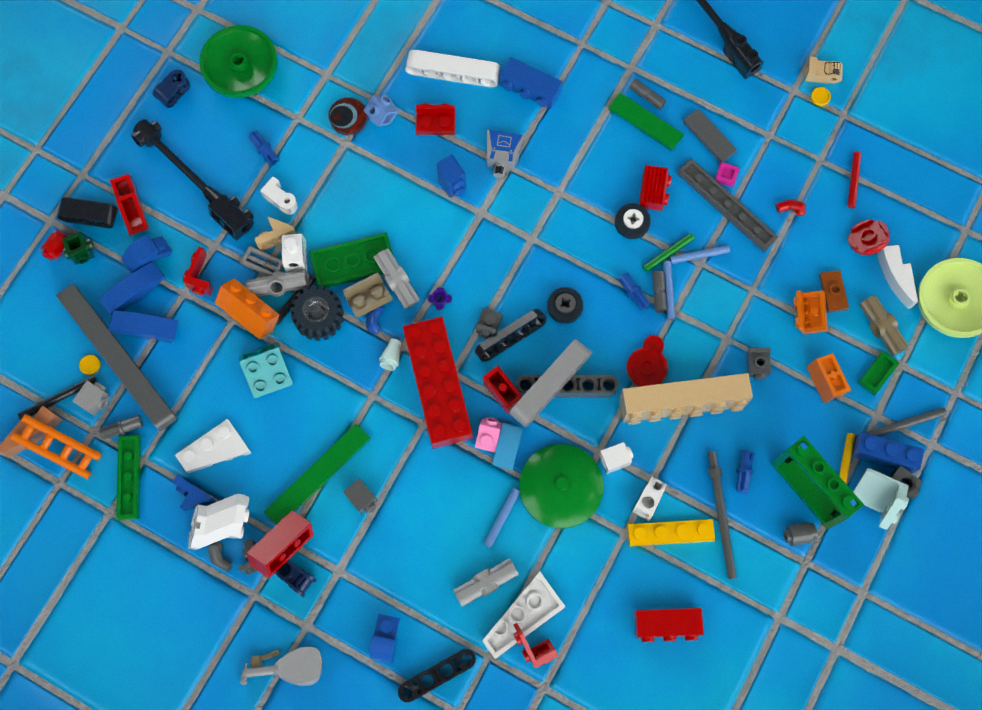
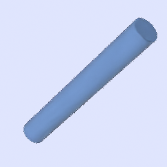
M725 245L674 255L669 258L671 264L730 253V247Z
M664 261L667 320L671 321L675 320L671 261Z
M512 489L484 542L485 546L492 547L520 494L519 490Z

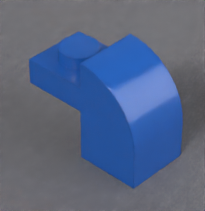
M147 235L133 242L126 249L121 260L132 274L154 260L170 256L172 249L162 236L150 239Z
M378 614L375 632L371 641L370 659L393 663L400 618Z

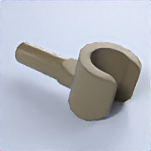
M279 650L253 656L250 659L251 668L263 667L262 660L280 655Z

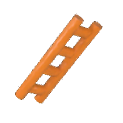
M27 414L23 416L21 421L27 424L21 435L14 432L10 440L85 479L89 478L92 472L86 468L92 458L99 461L102 453ZM34 429L46 434L40 445L29 440ZM54 438L65 444L60 455L48 450ZM73 448L85 454L79 465L67 460Z

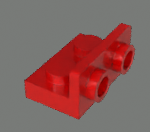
M429 103L416 105V135H455V106L447 103L441 105H431Z

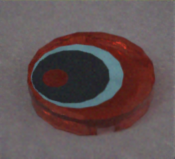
M354 98L337 100L329 110V121L332 128L342 135L359 133L367 123V114L363 111L365 106Z

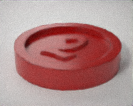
M651 335L645 339L643 348L651 347L662 352L664 342L659 336Z

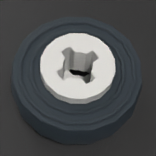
M638 204L622 206L615 217V227L618 233L628 239H638L644 236L651 224L648 211Z

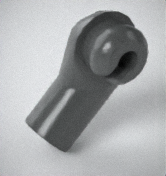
M220 542L212 543L208 548L211 563L228 572L233 563L222 557L223 545Z

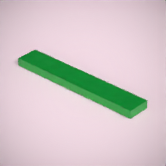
M355 424L276 499L264 513L277 525L291 511L296 512L371 438Z

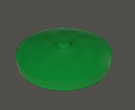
M235 25L219 30L206 41L201 50L199 64L201 73L211 89L226 97L244 98L257 94L269 85L275 76L278 58L272 41L265 33L251 26Z
M555 444L540 449L528 459L520 475L519 491L525 509L536 521L551 528L568 529L584 523L596 512L602 500L604 483L599 466L588 453L572 445Z

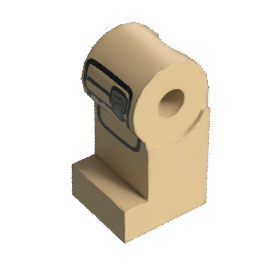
M810 56L805 66L804 81L826 84L839 83L842 81L843 64L838 61H820L818 57Z

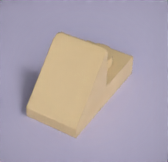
M268 217L273 231L262 232L258 237L254 238L259 250L264 251L281 244L282 235L296 234L294 227Z

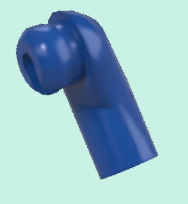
M381 306L372 310L366 317V328L372 334H378L381 330V326L378 325V318L385 311Z

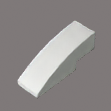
M899 245L886 246L877 253L884 277L892 291L907 309L912 308L918 302L911 263H902Z

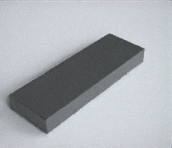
M699 109L683 120L685 126L720 163L725 162L736 153L737 149Z

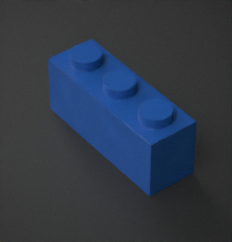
M512 57L500 75V85L504 89L514 91L525 99H531L541 107L551 109L562 91L561 80Z
M861 432L855 436L851 457L893 469L902 466L913 474L921 469L924 449Z

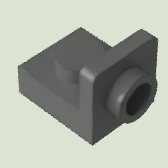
M483 308L479 322L475 327L476 333L485 339L496 334L503 314Z
M252 539L243 542L245 548L242 551L246 561H248L247 552L256 544ZM249 563L238 567L239 571L242 573L246 572V575L257 572Z

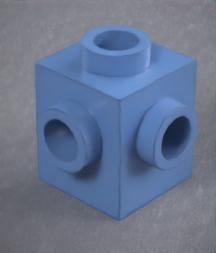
M384 94L372 96L367 101V106L363 111L372 122L380 127L390 125L399 109Z

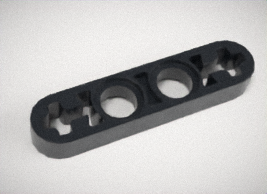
M540 309L530 311L481 342L476 347L475 354L482 362L493 359L544 326L547 317Z
M469 649L461 650L404 682L398 689L399 698L404 702H412L471 669L476 662L475 654ZM462 654L471 655V664L468 666L465 663L459 665L462 670L457 672L456 665L451 660L456 658V662L462 660ZM444 664H450L453 667V673L449 677H444L441 674L440 670ZM424 675H431L434 679L433 685L429 688L423 687L421 683ZM417 680L418 686L423 692L419 694L417 689L411 693L412 698L409 699L408 696L403 697L404 687L412 688L416 686L413 681Z

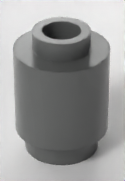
M802 522L787 525L786 530L783 531L784 540L790 546L812 543L818 537L814 523Z

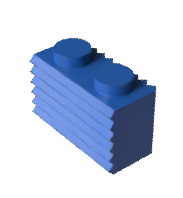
M453 155L437 163L438 182H440L449 197L460 196L466 189L465 172Z

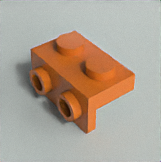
M801 290L796 291V297L793 299L794 307L798 311V316L795 317L796 328L803 335L827 332L825 292L823 290L802 293Z

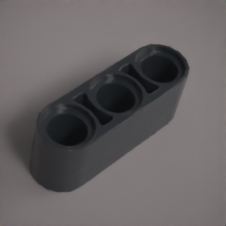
M63 197L61 198L56 217L68 223L111 229L114 226L118 208L107 203Z

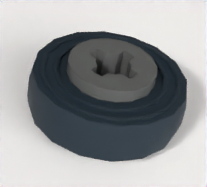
M561 287L549 296L547 310L550 317L556 322L569 324L581 316L583 300L576 290L569 287Z

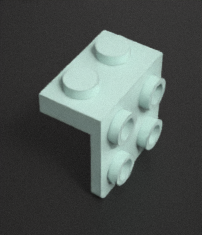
M872 469L865 471L853 491L865 506L882 513L879 527L885 530L889 528L891 523L895 524L897 522L900 509L904 510L909 501V498L906 497L909 485Z

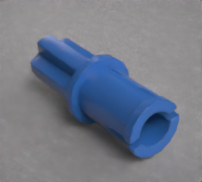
M257 130L251 132L249 139L257 148V153L264 157L269 166L276 165L280 158L271 149V144L266 142Z
M628 272L618 278V281L628 293L627 296L632 298L640 310H644L650 305V302L641 292V287L637 286Z
M741 451L739 468L736 469L738 473L736 491L739 493L748 492L750 475H753L752 464L755 453L751 451Z

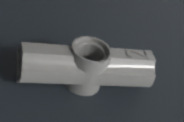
M386 249L374 256L376 263L384 274V279L392 292H395L402 306L407 309L419 302L420 299L410 285L408 276L403 268L399 267L391 251Z
M305 269L288 273L277 271L272 276L251 279L246 282L247 289L257 297L266 295L281 296L284 292L309 288L310 286L309 275Z
M509 558L491 569L488 568L472 577V580L453 591L463 607L481 596L484 597L494 592L500 585L519 574Z

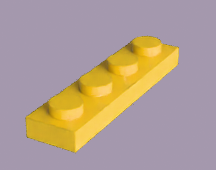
M713 519L627 525L629 547L715 541Z

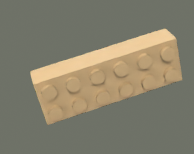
M749 373L625 388L622 389L619 404L622 422L635 425L641 423V420L657 422L664 417L674 420L690 414V417H697L703 415L702 413L704 412L720 414L723 413V410L731 409V412L742 411L753 398Z

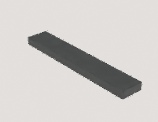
M692 158L678 170L677 174L763 252L778 239V236Z

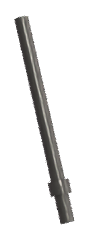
M716 451L708 452L709 478H712L727 576L728 579H735L737 577L720 479L722 472L721 468L718 467Z

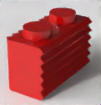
M645 165L639 205L645 209L662 211L663 206L668 204L669 194L666 193V187H670L672 177L668 175L669 168Z
M496 366L483 376V385H486L488 392H491L493 398H496L503 411L509 414L511 409L523 397L499 366Z

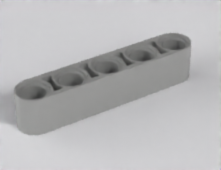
M575 339L516 403L509 414L524 427H527L588 360L592 351Z

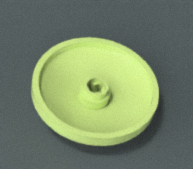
M952 258L937 263L928 270L918 288V306L924 319L934 329L947 336L969 338L982 334V264L965 258Z

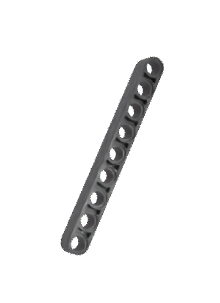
M72 283L58 293L56 296L156 428L162 432L178 419L113 333L108 331L109 328L79 289Z

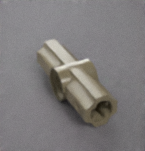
M876 295L867 298L859 304L870 321L871 331L877 338H881L892 356L901 353L909 347L898 330L896 318L891 313L886 312Z

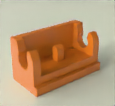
M833 353L817 358L806 366L823 403H827L836 397L840 398L851 391Z

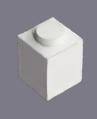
M624 442L601 450L599 453L606 474L630 466L632 463V451L629 446H625Z

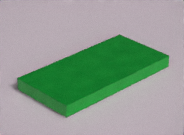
M387 233L309 251L317 288L319 289V285L324 286L326 289L362 280L375 273L383 275L374 256L386 249L391 251Z

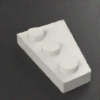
M226 419L175 456L185 471L190 473L213 466V464L222 461L232 460L241 455L251 454V451L231 422Z

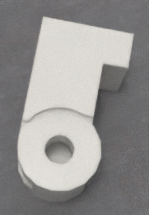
M272 177L260 190L262 197L287 215L295 213L298 209L295 196L291 193H285L281 189L279 180Z
M651 477L632 512L649 521L667 484Z

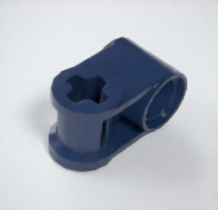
M176 69L171 71L154 88L152 94L167 108H171L189 90L190 82L183 71Z
M288 560L285 564L291 566L290 574L283 576L280 572L281 568L275 573L292 590L304 598L306 590L317 580Z

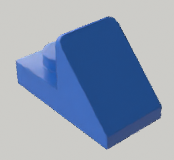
M178 475L172 481L177 485L175 490L185 496L187 495L179 507L184 511L195 509L197 505L208 506L216 501Z

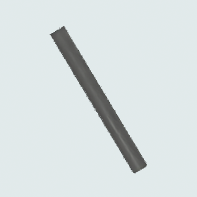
M943 407L867 431L866 433L883 436L945 416L947 411Z

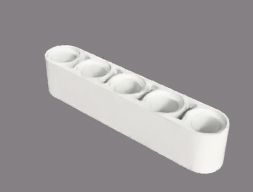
M420 50L409 51L405 71L411 75L484 87L497 86L501 69L499 64L491 61Z

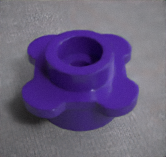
M438 287L428 296V301L435 305L436 310L441 311L447 303H451L452 297L447 295L444 288Z

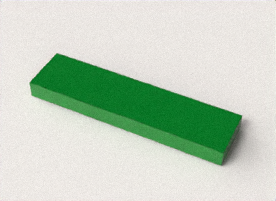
M619 93L609 106L608 110L670 151L674 150L684 136L683 133L622 93Z
M140 435L118 436L117 520L139 519Z

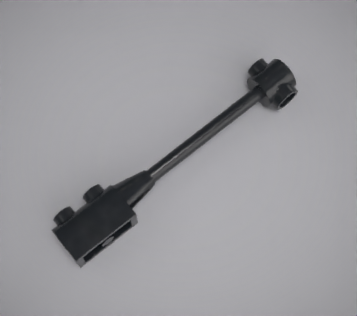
M696 0L718 27L717 29L725 43L723 52L746 80L760 71L764 62L758 56V52L749 45L746 37L723 22L706 0Z
M147 119L139 121L133 129V134H131L134 142L139 147L144 145L147 147L155 146L182 171L209 201V215L234 240L237 241L246 234L254 224L252 212L249 209L242 211L239 208L241 204L235 196L229 198L227 195H223L214 188L207 186L160 141V131L162 128L156 121L152 123Z

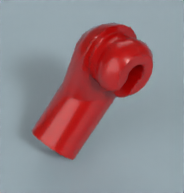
M789 199L775 205L778 213L790 209L795 210V214L798 216L806 213V205L797 200Z

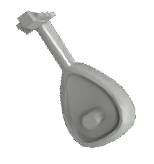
M302 647L286 654L272 666L248 668V664H245L240 684L246 685L248 677L275 674L282 680L294 685H313L318 682L322 674L320 651L314 647Z

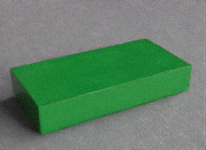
M882 351L858 381V384L871 394L876 395L900 363Z

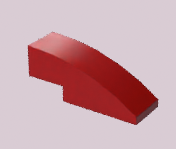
M126 174L109 180L129 235L132 236L149 230L132 176Z

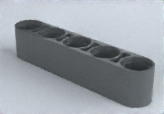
M522 375L517 380V390L524 396L528 390L521 389L520 385L528 383L532 387L542 375ZM573 375L567 382L572 385V389L564 390L562 388L554 398H610L617 392L619 383L613 375ZM584 383H590L592 384L593 389L585 390L582 387V385ZM611 383L614 389L606 390L603 384Z

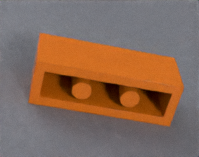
M235 278L221 285L215 300L216 305L258 339H262L273 332L280 315Z

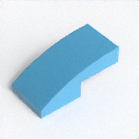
M503 422L493 466L513 470L523 427Z

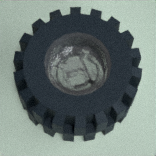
M315 285L311 286L310 290H307V288L302 289L304 293L300 294L298 292L296 295L297 300L293 299V307H290L291 318L295 327L302 336L305 335L310 340L312 338L315 341H320V338L327 340L330 334L333 337L336 334V329L339 331L341 328L340 324L344 321V311L336 293L333 294L331 289L327 288L325 290L324 286L320 285L319 289H316Z

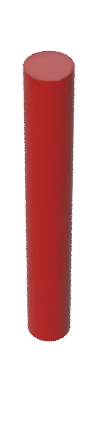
M858 151L853 153L848 208L856 207L861 152Z

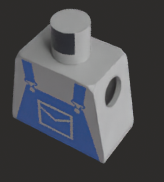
M487 130V166L494 168V177L504 178L506 170H515L524 146V135Z

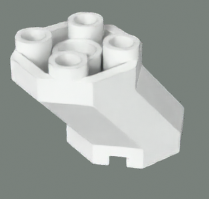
M235 494L208 506L197 505L191 521L192 529L189 532L188 549L197 550L225 538L242 539L244 533L243 522L247 523L249 518V510L247 509L249 496Z

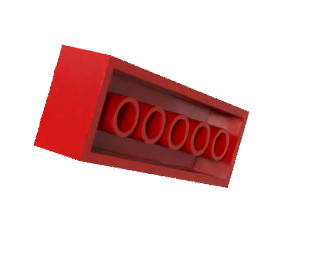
M443 316L403 326L432 448L473 439Z

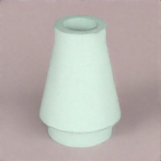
M390 339L389 344L379 358L382 368L393 371L399 366L400 347L402 344L399 340Z

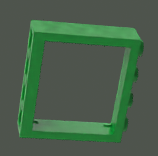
M805 436L800 438L771 463L826 529L848 519L864 505ZM803 442L807 445L805 450L800 446ZM787 458L790 460L788 464L785 462ZM853 499L857 503L854 506L850 503ZM834 511L837 515L832 516L830 513Z

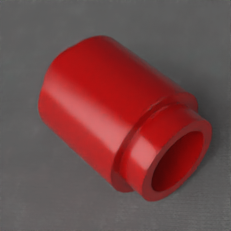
M58 230L51 233L40 248L42 256L50 261L53 259L58 260L63 253V248H65L62 238L67 237V235Z

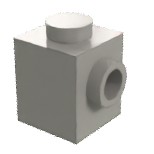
M86 381L72 402L96 416L107 405L110 396L104 392L106 388L98 382L92 384Z

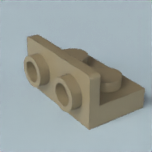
M375 273L343 290V294L356 318L393 300L379 273Z

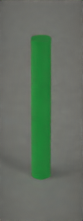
M689 233L642 266L644 271L649 272L695 240L694 236Z

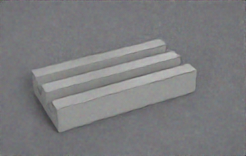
M251 246L248 247L240 262L242 266L265 276H272L273 273L247 262V259L275 272H282V267H284L281 259ZM250 254H256L260 257H263L269 261L278 264V266H273L267 262H264L258 258L251 256Z

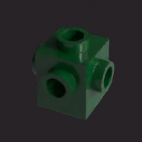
M81 231L62 238L65 247L63 252L66 258L71 259L75 264L86 263L89 259L95 257L92 251L95 247L91 238L87 239Z

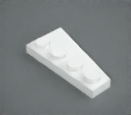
M541 572L535 576L482 640L494 659L517 643L513 636V633L516 632L513 624L517 623L526 637L565 608V605Z

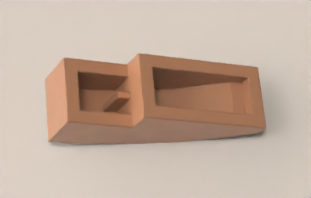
M44 406L33 417L52 428H55L62 421L60 417ZM20 420L0 444V455L9 457L27 449L10 440L14 432L21 435L27 425ZM34 429L29 440L37 443L46 434Z

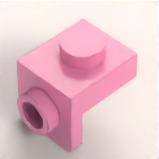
M483 418L479 426L475 448L495 452L502 423L498 422L495 418Z

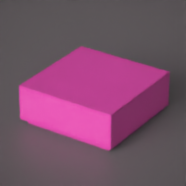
M721 162L715 180L720 184L733 187L740 168Z

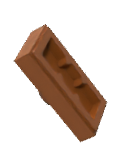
M841 271L820 273L819 279L822 290L825 292L827 313L848 310L849 305Z

